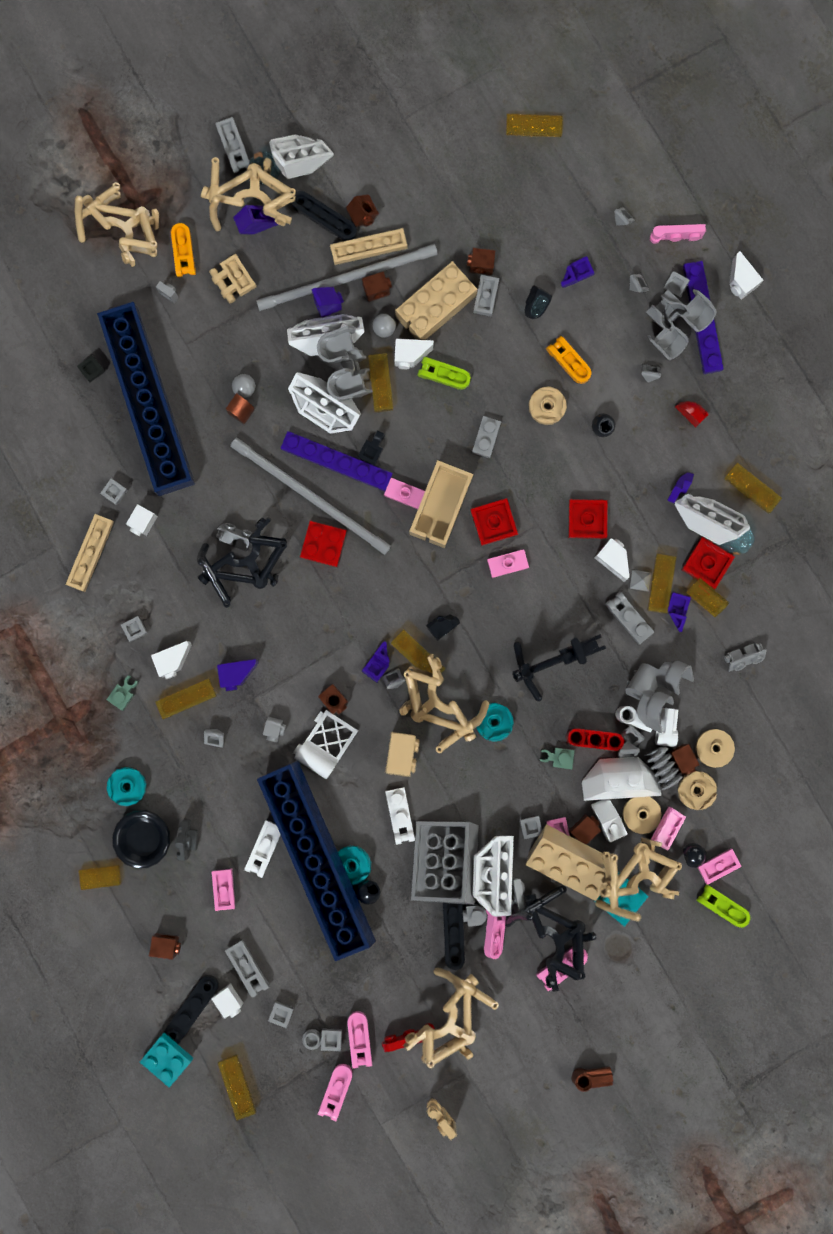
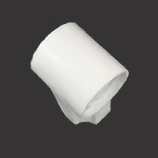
M620 706L617 708L615 716L619 722L651 733L652 729L646 727L638 718L637 709L631 706ZM625 709H627L630 713V716L627 720H625L622 717V713Z
M662 708L660 721L663 732L659 733L656 731V745L677 746L678 710Z

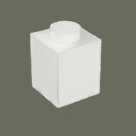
M137 504L126 525L131 527L130 532L138 536L141 533L147 536L158 516Z
M231 983L212 997V1001L224 1019L229 1015L232 1018L241 1012L240 1008L243 1005V1001Z

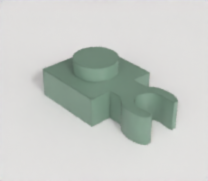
M132 676L125 678L123 686L117 684L106 699L122 711L125 710L134 697V694L130 691L139 683L136 680L133 685H130L129 679Z
M554 748V753L543 749L541 752H546L548 757L544 760H539L541 762L553 761L552 767L572 770L575 750Z

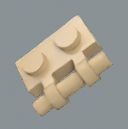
M236 254L220 263L223 269L221 272L218 273L216 268L209 272L214 284L220 288L221 295L230 304L236 300L233 296L234 292L237 291L241 297L256 288V284ZM227 277L232 283L228 287L224 282V279Z
M430 1099L427 1102L428 1116L432 1119L436 1118L438 1122L437 1128L444 1137L447 1135L452 1140L457 1136L456 1122L436 1099Z

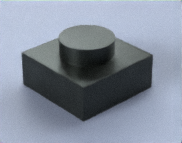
M92 355L77 366L90 383L105 372Z

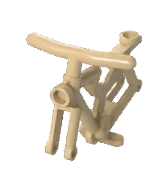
M217 157L212 158L210 188L203 187L201 197L208 199L210 202V219L216 231L221 230L217 217L219 202L242 207L244 205L243 200L247 197H255L261 200L264 204L263 213L275 218L277 224L285 226L286 223L291 224L292 218L279 213L277 210L290 202H294L296 191L294 188L288 187L270 175L272 172V161L269 158H265L263 170L259 164L252 163L248 166L246 172L220 187L219 159ZM250 179V189L239 191L234 197L222 195ZM259 181L279 193L280 196L271 201L264 192L259 190Z
M117 182L97 196L95 200L90 195H86L83 198L80 195L76 196L75 222L78 240L81 243L86 241L83 219L92 214L105 229L109 230L112 226H117L125 232V237L119 239V248L123 252L121 257L125 264L130 263L131 267L135 266V260L130 252L148 254L152 257L157 256V242L150 226L152 225L154 230L159 229V213L156 208L152 209V216L150 217V212L145 207H139L134 210L109 206L108 204L113 200L120 198V184ZM100 212L129 216L131 218L124 222L111 216L104 217ZM141 224L146 241L133 239L132 229Z
M431 654L427 659L433 673L417 669L414 666H410L404 672L410 700L406 701L399 711L403 716L412 709L411 718L415 722L428 721L456 730L436 747V751L442 753L463 736L466 742L476 738L473 729L479 726L485 718L489 702L484 700L479 713L470 721L466 719L455 701H450L449 704L441 702L437 697L436 688L444 681L439 670L442 668V664L438 657L434 658V655ZM417 680L428 683L429 700L423 705ZM436 707L446 714H454L460 723L428 714V712Z
M641 838V842L644 843H638L634 847L635 854L619 875L617 870L618 856L616 854L610 855L606 851L602 853L607 885L600 887V895L602 897H609L610 904L597 900L595 905L598 908L627 919L639 921L641 919L639 913L618 907V896L637 894L639 892L638 883L644 879H649L652 882L650 885L651 891L663 894L662 897L674 899L675 895L679 896V891L666 889L665 887L676 872L681 870L682 864L654 852L655 846L662 847V842L647 838ZM650 859L665 865L658 876L654 872L649 871L648 864ZM639 862L640 872L628 881L627 887L620 888Z
M434 969L435 975L446 978L456 989L455 993L443 1007L444 1012L449 1013L448 1020L439 1029L433 1030L429 1025H424L416 1034L414 1032L409 1033L405 1038L406 1043L403 1045L409 1051L415 1044L423 1040V1056L421 1059L429 1068H433L436 1063L457 1050L466 1059L473 1057L471 1050L465 1046L471 1045L476 1037L471 1027V996L494 1010L499 1006L498 1002L475 987L479 982L472 974L464 980L448 970ZM462 995L464 1029L455 1025L458 1012L455 1004ZM448 1033L456 1036L434 1050L435 1039L441 1038Z

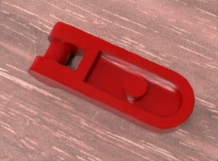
M432 1023L425 1024L429 1025L433 1030H435V1027ZM409 1029L404 1031L403 1035L397 1037L396 1035H389L385 1037V1041L382 1042L384 1052L404 1048L406 1036L412 1032L416 1034L419 1030Z

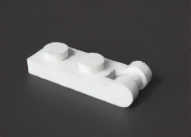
M405 788L385 791L396 845L402 844L403 841H415ZM406 827L407 833L400 834L399 828Z
M265 820L245 867V871L257 873V876L261 878L265 874L281 836L275 823ZM256 859L262 862L261 867L254 864Z

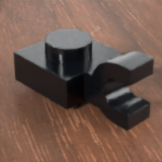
M377 430L372 442L366 440L358 458L375 466L384 450L379 447L385 437L384 433Z

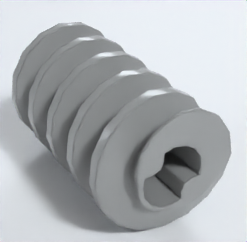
M667 746L658 747L644 755L651 756L647 760L648 763L654 762L651 770H658L654 776H661L658 784L665 783L661 790L676 785L682 779L681 774H676L679 771L678 767H672L675 761L669 760L672 755L670 753L665 754L668 750Z

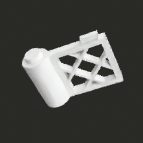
M326 710L324 713L320 711L314 720L317 722L316 726L304 744H298L293 754L296 755L294 759L327 780L358 730ZM327 716L334 720L335 728L324 730L323 721ZM347 728L353 732L349 739L340 740L339 729ZM336 730L338 741L327 743L325 732ZM323 733L325 744L316 745L311 742L315 734ZM339 743L340 752L337 757H334L329 753L328 746Z

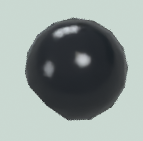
M602 413L595 416L591 427L594 434L598 437H607L614 432L616 424L612 416Z
M690 843L684 847L683 854L687 866L698 868L706 861V851L701 845Z
M372 880L361 882L356 889L357 899L365 905L376 903L381 893L379 885Z

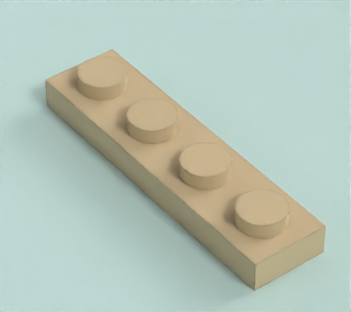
M401 228L331 244L330 248L334 264L338 265L407 249L404 230Z
M97 514L94 515L65 585L83 592L86 591L114 521Z

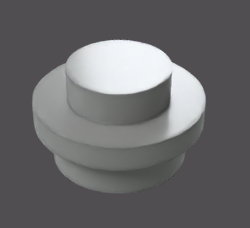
M315 1029L307 1030L302 1038L303 1045L310 1050L317 1049L321 1045V1033Z

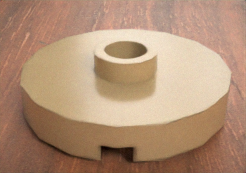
M553 387L538 389L533 393L529 401V412L532 418L544 425H552L558 422L564 416L567 408L565 397L558 389ZM549 404L551 408L545 409L544 405Z
M712 729L703 732L698 737L695 751L698 759L704 765L717 768L723 767L731 761L735 747L730 735L722 730ZM714 745H717L719 748L717 752L713 751Z
M699 771L683 776L677 789L681 802L694 810L708 808L713 804L717 796V786L713 778ZM695 787L700 789L698 794L694 793Z
M651 797L630 798L623 806L622 816L624 823L630 830L639 834H647L658 827L662 813L658 803ZM641 811H644L646 814L644 818L639 816Z

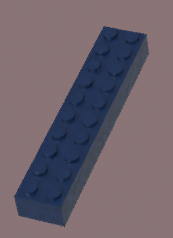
M130 302L97 313L154 492L158 496H162L195 485L139 309L134 302Z
M296 761L258 778L259 786L334 960L338 961L370 948L376 942L299 762Z

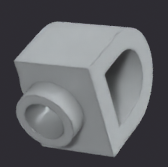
M268 716L263 735L267 736L266 740L277 743L280 735H284L286 725L283 724V720Z
M477 903L466 904V910H463V921L467 922L468 927L482 925L487 918L485 908Z

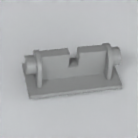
M223 523L217 528L219 531L216 537L219 538V541L232 545L235 539L237 540L235 547L247 552L248 550L252 551L253 546L249 543V536L253 532L239 530L231 523Z
M754 643L743 647L745 654H742L740 649L727 653L724 659L726 663H730L728 671H739L751 663L758 664L765 659L767 650H763L761 643Z

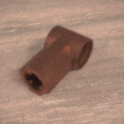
M610 1067L588 1070L578 1068L573 1071L571 1077L574 1085L582 1092L589 1091L591 1088L613 1085V1075ZM582 1076H586L585 1082L579 1084V1078Z

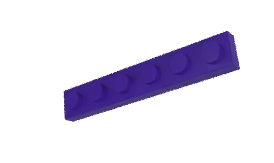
M703 261L684 264V276L690 280L687 285L689 302L695 298L693 289L699 290L710 300ZM713 320L704 330L700 332L695 331L703 374L721 372L724 369L715 322Z
M287 431L280 448L285 452L384 492L393 475L391 472Z

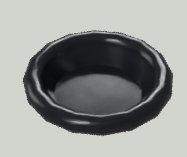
M147 810L133 811L124 815L116 824L112 834L113 849L117 857L125 865L136 869L149 868L158 864L167 854L170 846V831L166 822L157 814Z

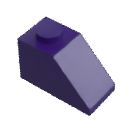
M245 205L233 217L240 234H256L279 225L275 222V218L263 213V206Z
M334 287L311 289L314 303L321 318L342 310L341 303L344 302L340 292L336 293Z
M253 659L217 665L220 688H226V691L237 690V686H242L256 668L258 660Z

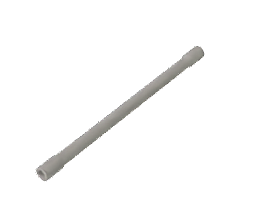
M435 244L404 255L281 294L258 299L256 302L259 311L269 309L278 304L312 294L311 289L335 287L413 261L438 255Z
M235 438L230 447L255 462L359 535L382 554H387L391 548L390 544L369 532L252 450L250 446L240 439Z

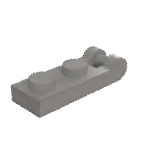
M233 117L215 123L233 173L239 172V169L244 167L247 169L250 162ZM241 156L242 160L236 162L234 158Z
M619 591L612 601L609 600L605 603L606 607L638 645L654 633L622 592ZM621 603L624 608L619 611L616 606Z
M243 939L225 950L252 998L257 996L259 991H265L270 988L267 979L262 974ZM257 978L259 983L253 985L251 981Z

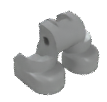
M693 289L695 298L687 306L667 290L661 295L663 300L656 307L651 305L646 311L651 319L663 329L654 339L650 335L648 338L668 360L679 356L688 345V337L673 324L679 316L696 332L704 330L716 316L717 311L712 302L699 290Z
M345 326L321 336L317 343V353L323 361L329 363L341 362L343 369L332 373L327 382L329 394L337 400H349L373 392L372 389H366L364 381L370 380L368 373L370 369L364 368L360 370L358 362L367 359V357L363 354L362 350L354 347L351 334L355 333L356 328L353 326Z
M682 661L664 662L660 669H657L649 664L642 663L638 670H634V676L631 681H627L628 686L625 691L627 695L640 700L637 714L646 727L659 733L663 732L660 721L662 708L666 702L673 705L674 700L672 696L660 691L655 692L657 687H662L679 695L681 677L692 682L694 681L691 665Z

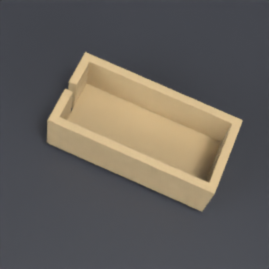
M452 261L395 310L396 318L406 329L409 328V333L416 340H426L476 297L477 288Z
M437 460L409 535L424 541L426 538H429L430 543L445 548L473 474Z
M399 732L391 733L386 773L410 776L411 772L415 773L416 759L413 758V752H418L419 739H415L416 735Z
M547 824L545 825L529 851L526 866L596 901L600 896V887L607 885L602 853Z

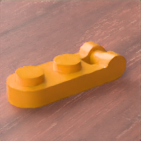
M177 223L171 229L177 277H183V274L196 275L190 230L187 225ZM181 262H188V266L182 267Z
M562 336L558 337L553 345L550 344L546 347L547 352L554 357L576 383L584 384L590 379L592 374L590 367ZM563 348L565 351L560 354L558 350Z

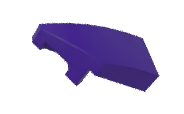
M587 256L567 266L566 274L561 282L562 288L595 275Z
M688 472L682 475L675 484L667 501L675 503L680 493L685 495L692 483L694 474Z
M671 592L667 612L678 631L682 632L691 597Z
M385 641L362 670L364 674L376 683L389 667L390 661Z

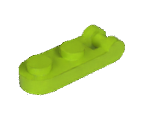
M423 357L421 362L423 365L418 371V377L460 390L466 389L469 386L471 377L466 370ZM430 367L435 368L433 373L429 372Z
M705 885L703 888L705 891L701 896H698L696 901L739 928L749 924L750 914L746 909L711 886ZM711 895L716 897L713 903L708 901Z

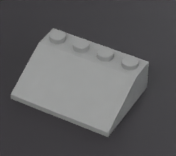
M416 821L412 901L454 904L475 903V898L473 897L474 855L478 849L479 825L471 822Z

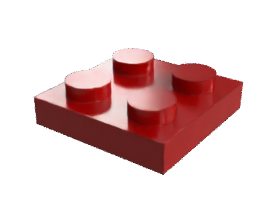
M507 498L470 509L481 546L518 535Z
M569 499L568 538L607 539L608 500Z
M310 521L300 558L338 567L347 530Z
M701 537L681 570L714 590L735 556Z

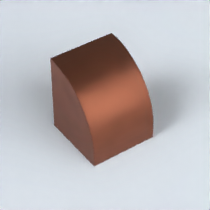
M236 393L226 407L229 415L245 424L255 408Z

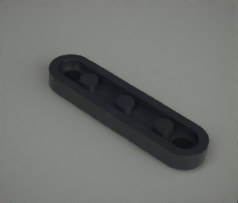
M296 191L295 201L292 202V206L296 211L343 241L355 239L357 229L353 222L305 191ZM304 201V204L299 205L298 202ZM349 230L351 233L346 235L344 232Z
M443 903L445 962L449 969L459 970L465 963L463 904ZM457 956L459 959L457 962H453L451 958Z
M206 975L199 981L165 1029L164 1033L169 1037L172 1032L176 1034V1038L171 1039L177 1044L181 1042L218 990L219 982L216 977ZM206 983L211 985L210 990L205 988Z

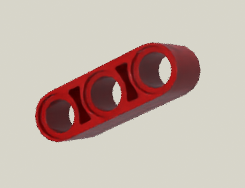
M570 729L566 733L567 743L573 746L616 751L624 745L623 737L617 733L585 729ZM573 732H578L580 735V740L576 743L571 740ZM593 734L599 737V742L596 745L590 742V737ZM613 736L618 739V745L615 747L609 744V740Z

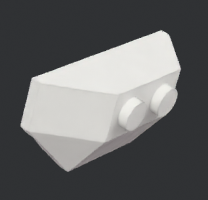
M291 135L271 139L269 142L277 167L288 179L313 173L334 155L323 140L319 139L315 141L309 137Z
M341 314L305 320L293 328L287 329L289 345L310 356L318 355L317 343L321 336L345 326L356 328L355 333L351 334L353 343H355L364 333L362 317Z
M297 372L288 388L298 412L329 433L353 430L361 415L352 399H334L327 390V382L321 378Z
M686 494L675 502V506L688 529L718 545L738 539L750 529L744 515L713 499L693 497V495Z
M639 757L599 759L582 780L584 801L661 796L660 783L658 784L659 776L655 777V772Z
M495 836L474 855L473 897L495 917L511 916L513 836Z

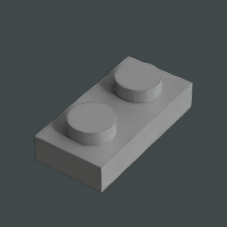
M481 275L473 313L492 317L499 278Z
M483 416L473 447V454L486 458L491 457L501 421Z
M515 877L512 878L511 905L513 914L526 906L523 894L525 892L524 883L521 879Z

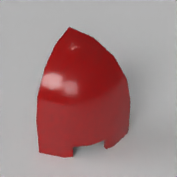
M684 401L674 406L695 428L709 415L696 402Z

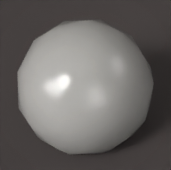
M379 314L375 317L372 328L377 336L386 338L393 335L396 323L390 315Z
M240 374L234 378L231 387L235 394L237 393L241 397L247 398L254 393L256 385L250 375Z

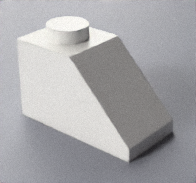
M739 251L732 260L729 286L732 293L742 300L759 287L763 279Z
M396 339L395 366H398L399 369L414 367L433 350L434 341Z
M611 538L596 555L595 559L625 582L629 578L627 551L623 548L624 544Z
M185 641L151 655L159 677L169 679L177 676L176 672L182 669L190 651L191 642Z
M610 799L599 800L591 804L607 841L612 842L627 835L622 820Z

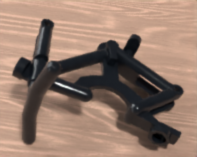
M262 517L255 524L257 529L249 536V543L253 546L252 551L245 558L237 559L233 552H229L210 565L205 557L209 545L204 543L198 552L197 563L203 567V572L198 576V579L205 585L210 581L223 606L226 608L231 604V597L219 579L251 583L258 589L267 586L268 578L270 579V585L273 587L278 583V575L276 573L272 575L270 572L287 547V540L285 538L260 535L263 528L271 521L270 517L266 519ZM260 546L276 547L260 571L255 561L259 555ZM226 564L233 567L247 566L252 576L217 570Z
M599 634L582 642L578 638L571 639L572 646L559 650L560 655L530 666L529 663L525 664L521 644L515 642L514 651L519 670L512 672L513 678L516 682L523 679L534 699L539 702L542 700V695L532 681V678H535L533 674L561 662L567 665L578 660L579 664H586L587 656L606 649L605 645L599 647L596 641L602 638V636Z
M563 885L556 887L539 899L536 898V894L524 896L526 901L525 908L512 914L505 923L506 927H511L519 920L533 921L539 938L544 939L548 935L554 940L556 945L555 956L546 961L549 976H546V985L548 988H552V992L559 991L556 978L557 971L571 977L575 981L585 979L583 942L596 940L595 932L584 934L585 925L582 921H571L543 907L563 893H566L567 888ZM538 913L568 929L559 935L550 926L542 925ZM571 939L573 967L562 962L565 952L564 944Z

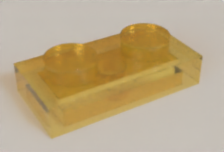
M701 578L686 592L714 617L720 614L729 604L726 599Z
M113 865L79 870L81 890L121 885L120 866Z

